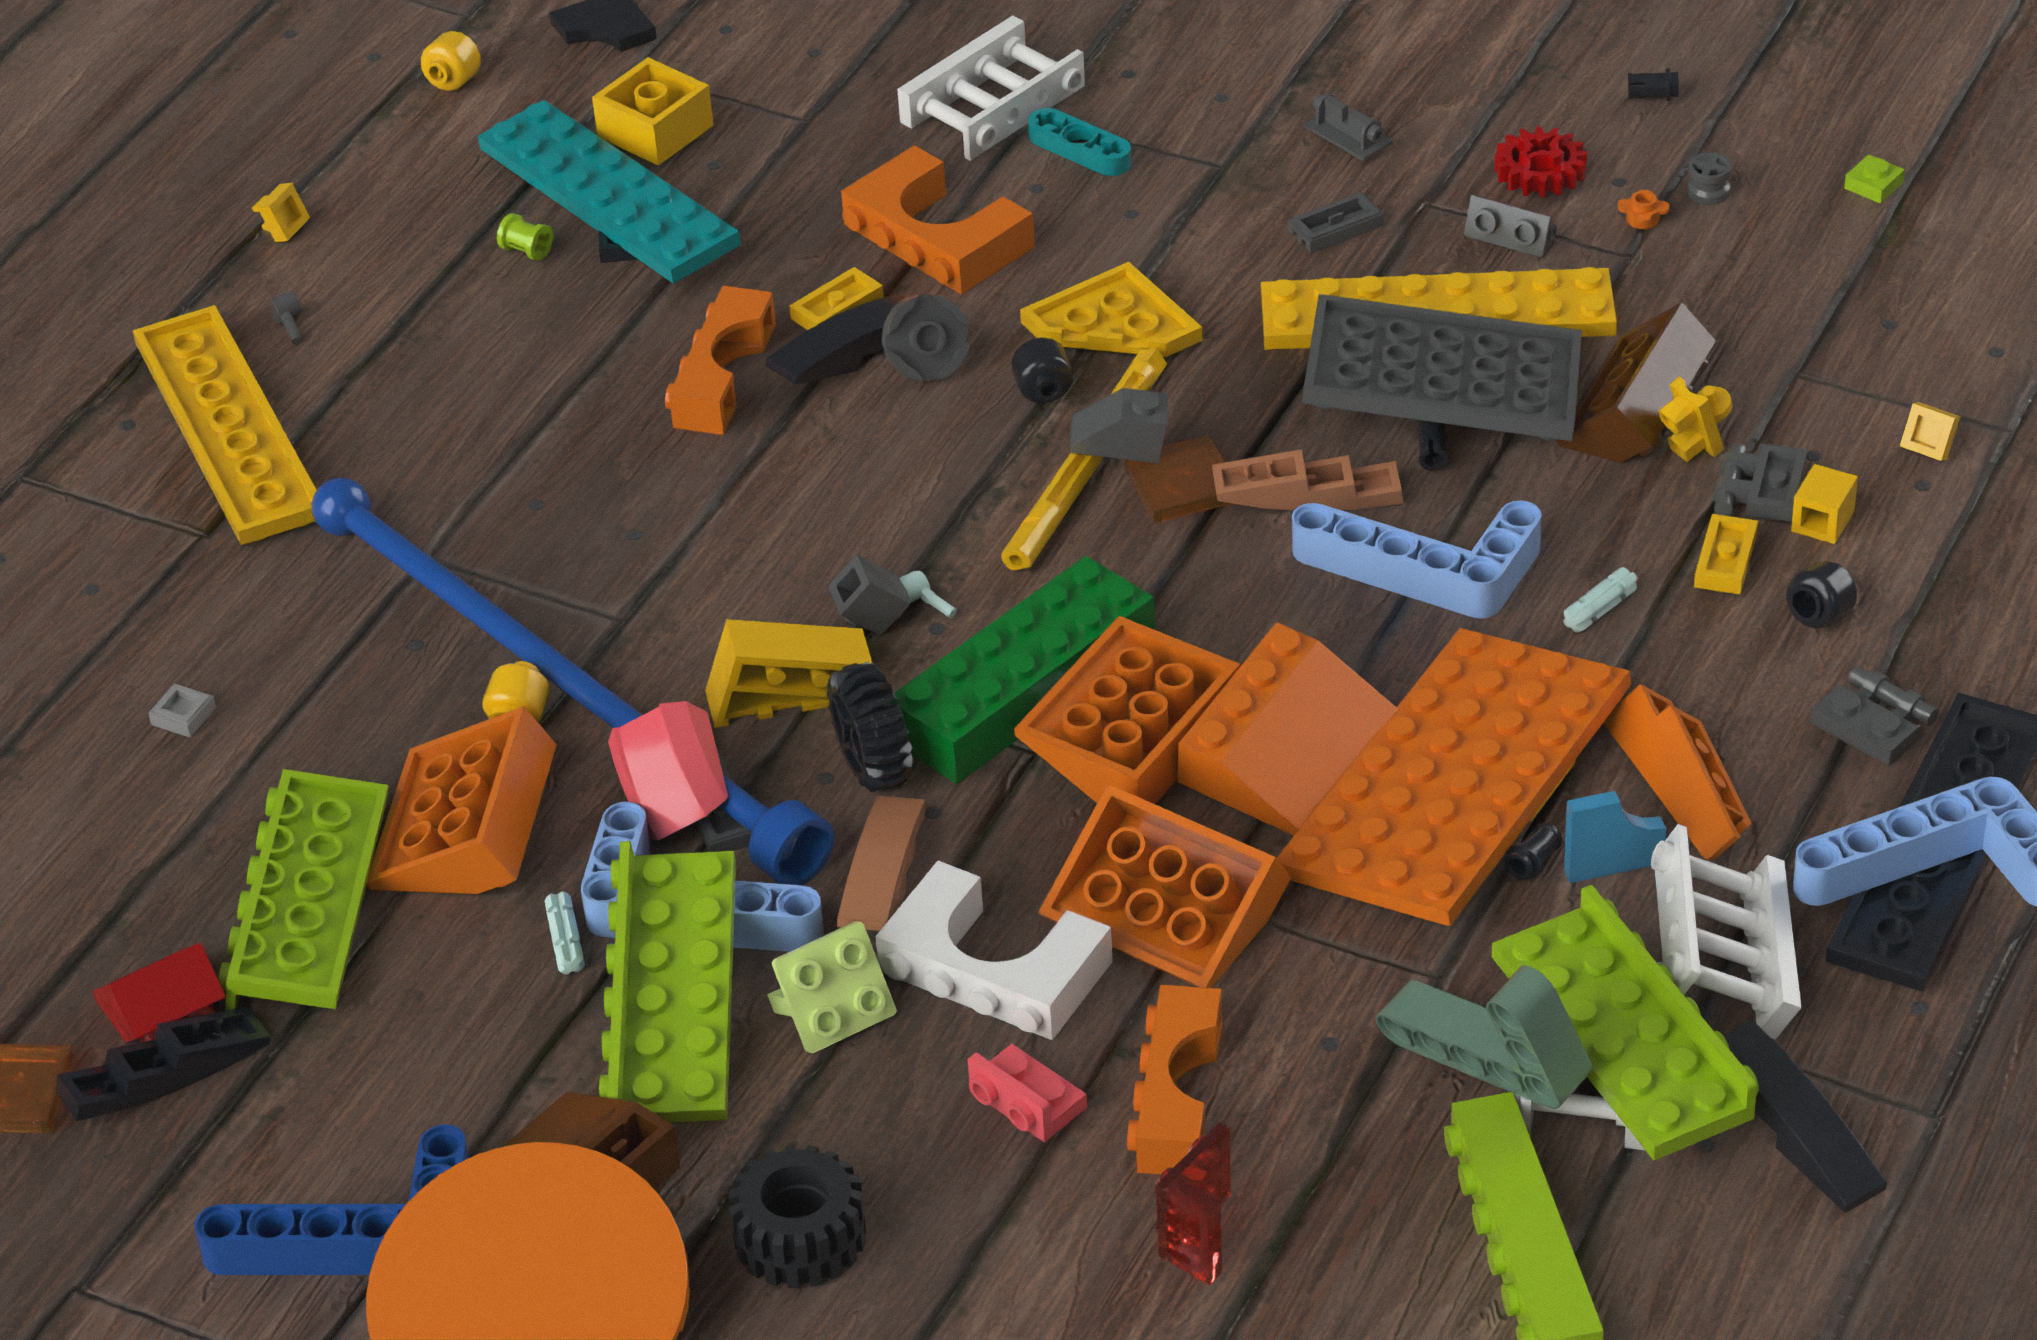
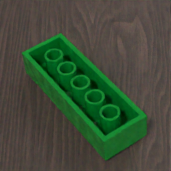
M1084 556L894 692L895 697L898 699L900 710L904 715L906 728L909 731L908 738L912 746L911 755L957 785L1018 740L1015 736L1014 728L1118 616L1155 630L1154 596L1088 556Z

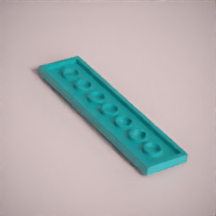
M545 100L528 106L526 110L506 121L495 124L493 128L477 136L482 151L597 231L603 232L607 235L608 239L619 244L624 250L673 284L741 245L740 234L737 229Z

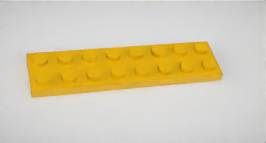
M1584 267L1581 269H1540L1537 271H1495L1489 273L1455 272L1439 275L1410 274L1407 276H1365L1363 278H1321L1315 280L1281 279L1261 282L1264 350L1310 348L1319 294L1582 330L1581 337L1616 336L1617 329L1609 268Z
M213 305L133 330L135 344L240 545L260 541L266 537L315 522L312 514V499L316 488L216 306Z

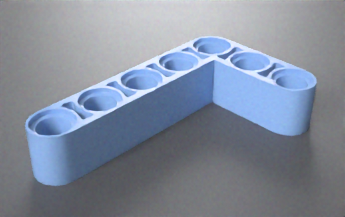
M1520 500L1507 503L1501 508L1472 551L1323 504L1307 503L1297 507L1292 514V552L1296 560L1303 564L1469 617L1489 618L1496 615L1502 609L1539 555L1542 514L1535 504L1528 501Z
M2000 777L1982 778L1803 841L1796 848L1793 893L1796 898L1808 905H1825L1983 849L2023 899L2037 907V812L2008 780Z
M619 802L613 804L605 810L601 818L581 883L586 926L596 936L615 938V932H611L609 927L608 907L609 902L617 901L618 889L613 890L611 884V860L619 859L620 841H631L634 856L650 855L651 847L646 812L637 803ZM735 880L733 947L790 952L824 936L821 899L818 892L811 887Z

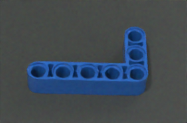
M436 1125L421 1135L409 1200L439 1174L469 1158L465 1135L461 1129L454 1125ZM406 1204L212 1205L198 1214L194 1227L203 1264L213 1274L369 1275L375 1254L385 1233Z

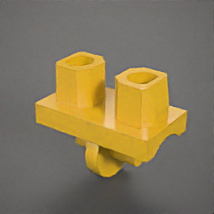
M1679 376L1669 384L1673 399L1658 410L1661 421L1673 432L1667 438L1669 446L1674 453L1686 462L1703 449L1711 456L1716 457L1724 450L1717 423H1720L1731 412L1733 407L1731 396L1726 389L1711 385L1703 387L1701 391L1694 394L1687 389L1685 380Z

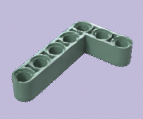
M1526 965L1521 966L1487 1002L1486 1008L1422 982L1409 980L1375 1018L1381 1032L1394 1044L1509 1092L1513 1091L1516 1095L1551 1109H1558L1593 1069L1591 1061L1556 989L1542 973Z

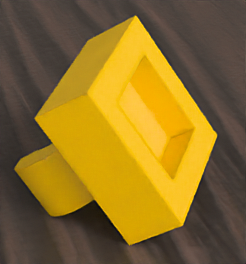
M293 183L279 184L268 196H263L252 207L254 212H260L265 221L261 226L263 230L271 233L275 242L289 241L310 218Z
M1921 402L1913 403L1900 447L1940 461L1947 460L1961 416Z

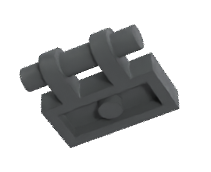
M1761 443L1759 455L1748 454L1747 449L1741 444L1731 445L1728 453L1722 457L1719 468L1722 479L1716 482L1713 491L1715 512L1719 515L1727 516L1732 513L1733 507L1738 503H1746V516L1792 522L1794 496L1801 486L1807 450ZM1745 476L1753 477L1752 481L1742 479Z
M1856 666L1851 671L1848 682L1859 689L1854 692L1839 684L1814 705L1810 712L1811 724L1890 766L1918 741L1919 726L1912 722L1917 719L1930 726L1937 719L1939 710L1926 703L1925 697L1912 689L1905 692L1892 685L1888 676L1876 670L1868 672ZM1881 700L1893 706L1894 709L1890 711L1878 705L1877 702Z

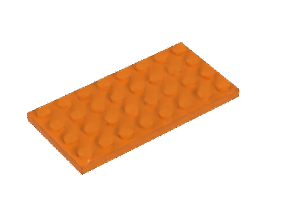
M1459 628L1397 706L1398 710L1372 737L1278 855V861L1292 877L1290 881L1451 926L1630 688V671Z

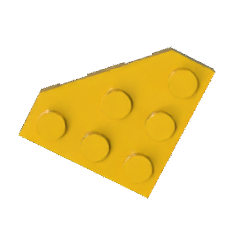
M1126 262L1020 309L1021 324L1036 338L1053 339L1060 343L1062 347L1138 354L1140 350L1158 347L1162 356L1167 357L1203 341L1202 326L1130 262Z

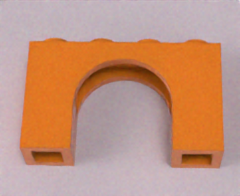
M915 145L841 190L844 225L961 295L1035 248L1033 213L1004 196L969 218L954 223L930 224L912 218L946 196L944 162Z

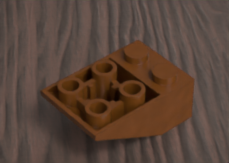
M574 1092L563 1094L502 1146L532 1142H554L595 1150L631 1168L645 1179L654 1190L680 1169L674 1125L637 1102Z

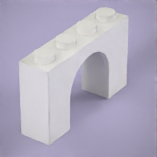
M937 861L875 936L877 958L882 973L887 974L894 980H902L927 990L937 997L947 998L970 1007L980 1014L990 1015L1015 1025L1025 1032H1033L1053 1040L1113 962L1111 927L1067 910L1042 943L1030 953L1017 959L1001 962H990L972 958L961 952L956 945L983 913L981 877Z

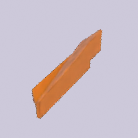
M1642 684L1637 686L1612 710L1603 722L1677 823L1687 827L1689 839L1703 858L1706 860L1718 858L1741 837L1740 834L1748 828L1751 821L1702 722L1674 707L1671 700Z

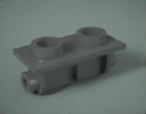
M1320 93L1314 98L1313 108L1316 109V117L1304 123L1306 129L1362 161L1369 159L1393 144V140L1384 135V129L1378 120L1371 119L1356 109L1348 112V105L1336 99L1331 93Z
M1472 194L1463 236L1543 258L1547 240L1552 242L1555 239L1557 225L1551 224L1552 216Z

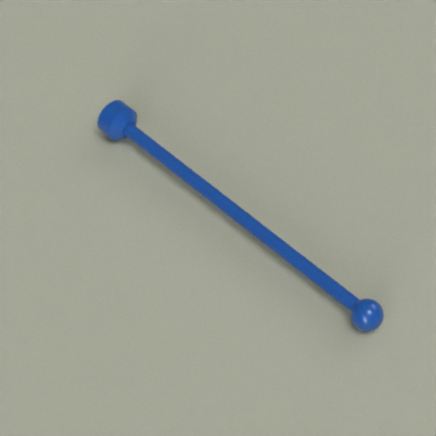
M333 478L324 482L316 490L312 499V514L322 530L335 536H347L353 533L520 659L535 665L545 678L612 728L621 727L643 715L371 513L369 496L359 483L349 478ZM723 775L728 798L718 808L751 832L749 842L751 862L778 884L804 885L813 879L828 861L834 846L835 837L831 824L797 800L784 801L771 808H767Z

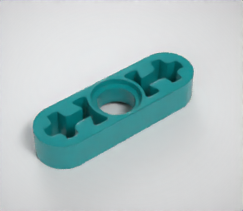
M1042 108L1035 110L1029 115L1028 134L1029 140L1033 144L1106 176L1121 175L1131 168V145L1127 140L1057 109ZM1077 140L1088 141L1085 143H1071Z

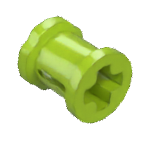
M516 213L506 215L497 231V244L500 248L507 251L516 249L525 252L528 258L542 261L550 252L554 238L551 226L545 224L534 225L525 222L523 217Z

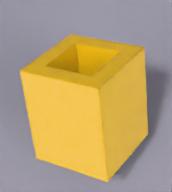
M1814 464L1794 496L1791 532L1835 544L1855 511L1858 476Z

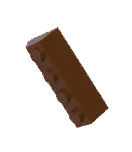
M1683 302L1621 335L1576 406L1572 441L1556 440V442L1561 447L1619 463L1637 454L1640 457L1648 455L1659 445L1661 441L1659 434L1666 427L1661 421L1658 410L1673 399L1669 384L1680 376L1685 380L1687 389L1691 392L1693 388L1691 381L1708 364L1709 360L1706 357L1716 340Z

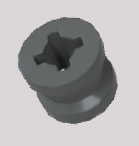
M1714 152L1697 154L1690 159L1688 172L1691 179L1688 181L1687 193L1694 202L1714 205L1724 202L1729 197L1730 183L1727 179L1731 175L1732 164L1726 156Z

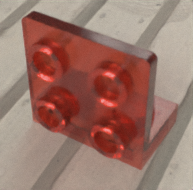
M1221 1122L1206 1136H1199L1191 1145L1188 1154L1173 1168L1169 1167L1163 1171L1156 1182L1154 1191L1157 1204L1158 1256L1208 1285L1222 1273L1221 1205L1231 1195L1230 1127Z

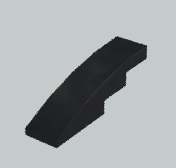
M900 294L864 303L835 315L800 334L767 357L765 366L793 384L856 372L861 355L884 351L882 345L884 322L891 309L905 297Z
M249 1006L159 1023L156 1026L154 1040L107 1049L105 1065L58 1074L55 1091L76 1122L97 1117L176 1092L218 1073L269 1045L271 1036Z
M1753 1020L1724 1035L1733 1055L1742 1065L1750 1067L1757 1078L1759 1092L1756 1095L1755 1114L1777 1133L1776 1149L1845 1213L1886 1190V1180L1828 1100L1788 1054Z

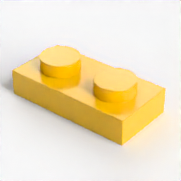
M853 267L789 305L790 318L806 330H809L842 312L864 303L884 298L883 285L856 267Z
M1712 514L1695 571L1694 588L1741 595L1757 537V520Z

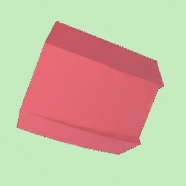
M687 701L661 703L657 708L618 728H612L608 740L612 759L628 802L637 803L646 812L649 840H660L706 817L727 800L728 793L707 711Z

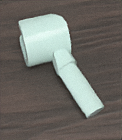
M913 571L899 578L910 603L921 598L925 603H929L947 617L953 618L957 609L930 590L929 582L923 572Z

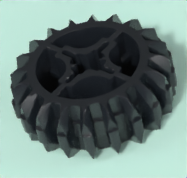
M869 662L862 664L854 663L832 673L827 684L828 708L832 716L831 723L834 726L836 739L841 747V753L844 755L854 776L858 778L860 786H864L872 793L881 789L886 791L895 788L897 784L907 781L908 777H911L913 758L910 753L912 746L908 738L909 731L906 728L904 715L900 710L898 699L893 693L892 685L887 682L885 674L874 663Z

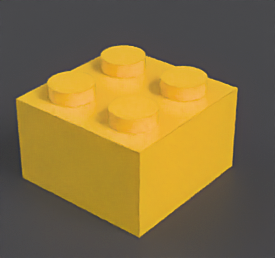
M649 57L592 96L597 136L658 166L714 125L709 85Z

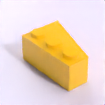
M726 619L705 689L714 728L729 726L728 719L757 714L759 720L773 718V711L801 706L803 712L828 708L827 684L832 673L854 663H872L863 629Z

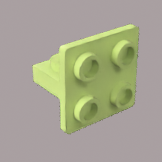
M855 921L772 961V967L781 988L767 994L774 1013L793 1018L806 1052L815 1053L895 1015L897 1012L862 922Z

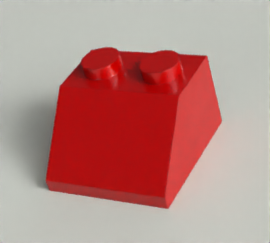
M201 942L177 951L91 991L96 1002L125 1043L140 1038L141 1042L154 1040L156 1026L159 1023L178 1020L184 1016L185 1018L215 1013L217 1011L213 1003L226 997Z

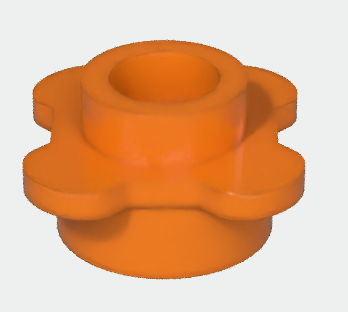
M1638 190L1632 194L1631 198L1621 199L1618 202V210L1626 213V222L1630 226L1637 229H1649L1658 225L1660 215H1665L1669 212V203L1658 200L1656 195L1650 190Z

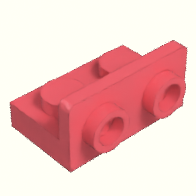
M1010 1044L990 1061L978 1053H974L967 1059L969 1088L973 1096L981 1104L990 1105L1008 1117L1019 1130L1030 1132L1044 1143L1087 1108V1094L1014 1044Z

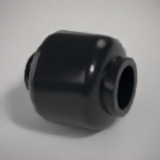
M1036 338L1022 344L1015 351L1011 362L1012 373L1018 389L1026 399L1035 403H1046L1055 401L1068 392L1073 382V369L1067 353L1060 343L1049 338Z
M1831 561L1817 562L1792 577L1787 587L1786 600L1789 610L1795 619L1804 626L1813 629L1825 628L1851 613L1857 602V588L1848 570L1840 564Z

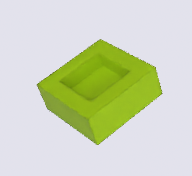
M1868 154L1845 175L1844 189L1881 204L1904 183L1905 169Z

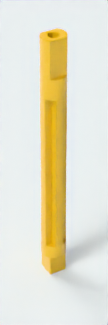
M1158 347L1140 350L1111 394L1122 388L1150 391L1167 365ZM1076 453L1069 454L1001 553L1002 561L1007 568L1014 571L1031 567L1104 457Z

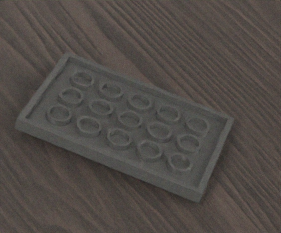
M1319 294L1302 404L1314 405L1320 409L1338 408L1538 436L1547 441H1572L1575 426L1582 330Z

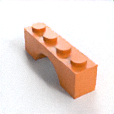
M722 286L715 302L709 303L706 320L701 329H696L692 348L688 356L684 355L679 365V374L675 382L670 383L666 390L665 406L666 409L671 410L673 428L724 435L737 408L733 373L725 370L723 367L739 357L764 352L776 327L772 292Z
M1160 985L1157 1005H1148L1146 1035L1152 1036L1151 1043L1142 1042L1140 1073L1146 1075L1145 1081L1136 1080L1133 1109L1134 1112H1139V1119L1129 1120L1127 1133V1150L1136 1151L1137 1173L1200 1177L1205 1145L1204 1103L1184 1094L1177 1088L1175 1083L1189 1070L1217 1061L1222 1029L1221 989Z

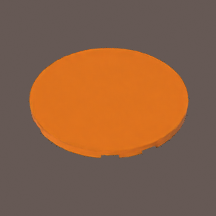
M554 1142L521 1143L495 1148L470 1157L439 1174L409 1200L393 1220L375 1254L369 1274L366 1293V1316L370 1340H676L679 1332L683 1331L689 1306L690 1289L687 1252L679 1228L660 1195L645 1179L618 1160L581 1146Z

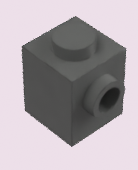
M858 554L828 585L840 616L844 617L853 627L861 629L864 627L880 636L894 621L901 617L904 610L911 604L896 573Z

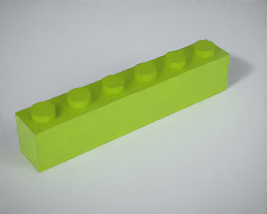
M1513 1091L1453 1102L1451 1106V1125L1444 1126L1446 1148L1450 1157L1458 1156L1460 1162L1458 1165L1460 1187L1464 1196L1472 1195L1475 1204L1472 1205V1215L1475 1229L1479 1236H1487L1489 1244H1487L1486 1250L1489 1267L1493 1276L1501 1275L1504 1284L1501 1286V1294L1505 1312L1508 1317L1516 1316L1519 1324L1516 1327L1517 1340H1603L1604 1330Z

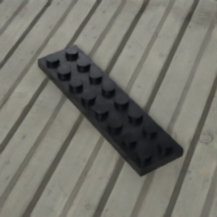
M1958 692L1899 807L1986 777L2006 779L2021 793L2037 761V715ZM1982 849L1854 894L1826 948L1825 962L1923 992L1989 856Z

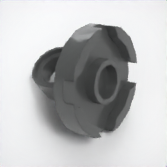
M919 293L906 297L891 309L884 322L882 345L885 356L897 372L915 381H931L946 378L961 366L969 351L966 328L968 326L967 318L957 304L943 296Z

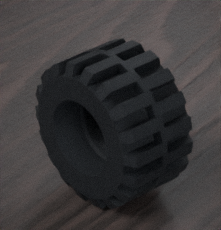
M796 1145L785 1146V1151L778 1153L772 1149L763 1153L764 1159L760 1161L752 1159L745 1165L746 1173L737 1174L733 1180L734 1189H730L729 1208L735 1249H737L738 1259L742 1265H748L749 1273L756 1278L765 1275L766 1283L778 1286L780 1282L788 1283V1288H800V1283L810 1282L811 1287L823 1284L822 1279L828 1276L834 1280L843 1274V1266L852 1267L858 1260L857 1252H862L866 1243L865 1234H867L861 1181L858 1175H854L853 1166L847 1160L839 1162V1155L830 1150L823 1154L819 1152V1147L807 1145L805 1150L797 1149ZM800 1214H807V1215H808V1216H804V1217H800V1218H787V1217H790V1216H793V1215H800Z

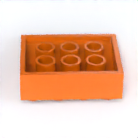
M1118 616L1014 728L1015 736L1096 803H1098L1109 784L1156 804L1177 780L1178 743L1240 668L1241 664Z
M1276 622L1178 743L1177 782L1294 836L1372 737L1396 713L1398 708L1320 641Z
M524 706L409 749L371 864L367 886L370 890L479 894L496 887H505L517 880L557 746Z
M1108 784L1038 914L1057 923L1068 910L1110 926L1112 949L1196 987L1212 988L1269 921L1292 877L1275 856Z

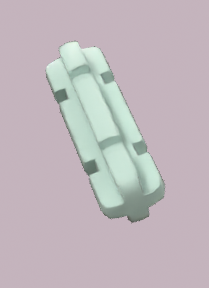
M1625 567L1618 568L1607 579L1601 581L1579 598L1580 601H1575L1564 610L1565 619L1563 622L1567 628L1571 627L1575 633L1585 630L1593 623L1592 621L1598 620L1620 603L1621 599H1625L1637 589L1636 581L1638 578L1634 572L1630 573Z
M564 891L557 895L550 893L544 901L558 970L566 975L572 971L579 973L584 968L585 963L571 896Z

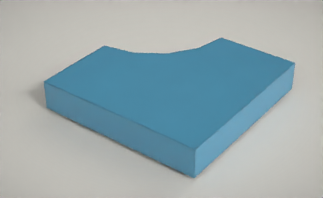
M1615 791L1568 800L1564 873L1569 883L1650 867L1656 845L1660 841L1666 840V827L1661 817L1642 818L1627 813L1621 807V802Z

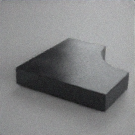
M585 0L549 12L551 25L567 44L581 41H599L613 45L619 51H624L657 39L655 26L633 0Z

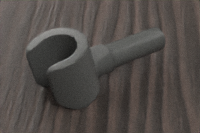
M287 291L271 300L275 308L273 319L277 324L282 323L285 326L292 344L298 345L302 342V338L293 317L301 313V308L295 295L291 291Z

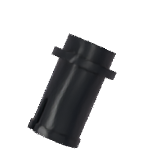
M1666 68L1665 73H1628V100L1633 98L1666 97V101H1670V97H1679L1678 72H1670V68Z
M1544 822L1542 825L1539 823L1521 843L1512 844L1506 852L1505 866L1508 872L1520 880L1536 877L1542 870V863L1562 845L1563 839L1559 830L1547 822Z

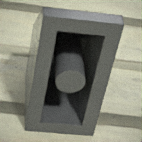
M1122 388L1073 414L1069 453L1159 464L1167 425L1168 393Z

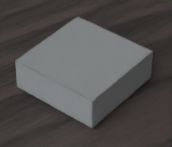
M174 683L148 714L151 725L191 738L216 709L214 696Z

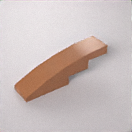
M1302 449L1212 465L1217 500L1220 502L1280 510H1295L1297 507L1307 503L1323 504L1339 510H1358L1404 504L1396 461L1351 469L1349 455L1304 463Z
M877 796L855 851L837 917V927H844L857 921L862 922L866 930L880 931L897 911L906 892V873L916 854V835L925 818V799Z

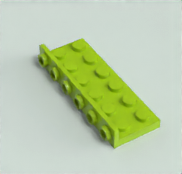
M283 769L278 788H269L265 815L270 816L269 822L260 821L256 840V850H261L260 856L251 855L248 866L247 884L252 886L250 891L242 890L239 898L237 919L242 920L241 927L232 926L227 954L232 956L231 963L222 962L219 973V983L226 993L225 1011L237 1008L240 995L336 1010L388 799V785Z
M620 841L619 859L611 860V884L613 890L618 889L617 901L609 902L608 907L609 927L611 932H615V944H607L606 947L608 974H613V987H605L604 1010L606 1018L611 1017V1029L602 1032V1056L604 1061H609L608 1074L600 1075V1097L637 1102L669 1123L727 1120L736 879L734 851L634 856L631 841Z
M1593 885L1581 889L1580 908L1492 943L1491 957L1508 978L1521 966L1526 965L1538 970L1552 983L1591 1061L1593 1069L1587 1078L1653 1161L1754 1119L1756 1095L1759 1092V1085L1754 1072L1750 1067L1742 1065L1730 1051L1725 1037L1719 1031H1713L1701 1016L1696 1002L1692 998H1686L1674 984L1666 966L1658 964L1646 950L1641 936L1637 932L1629 930L1619 918L1614 904L1609 899H1604Z

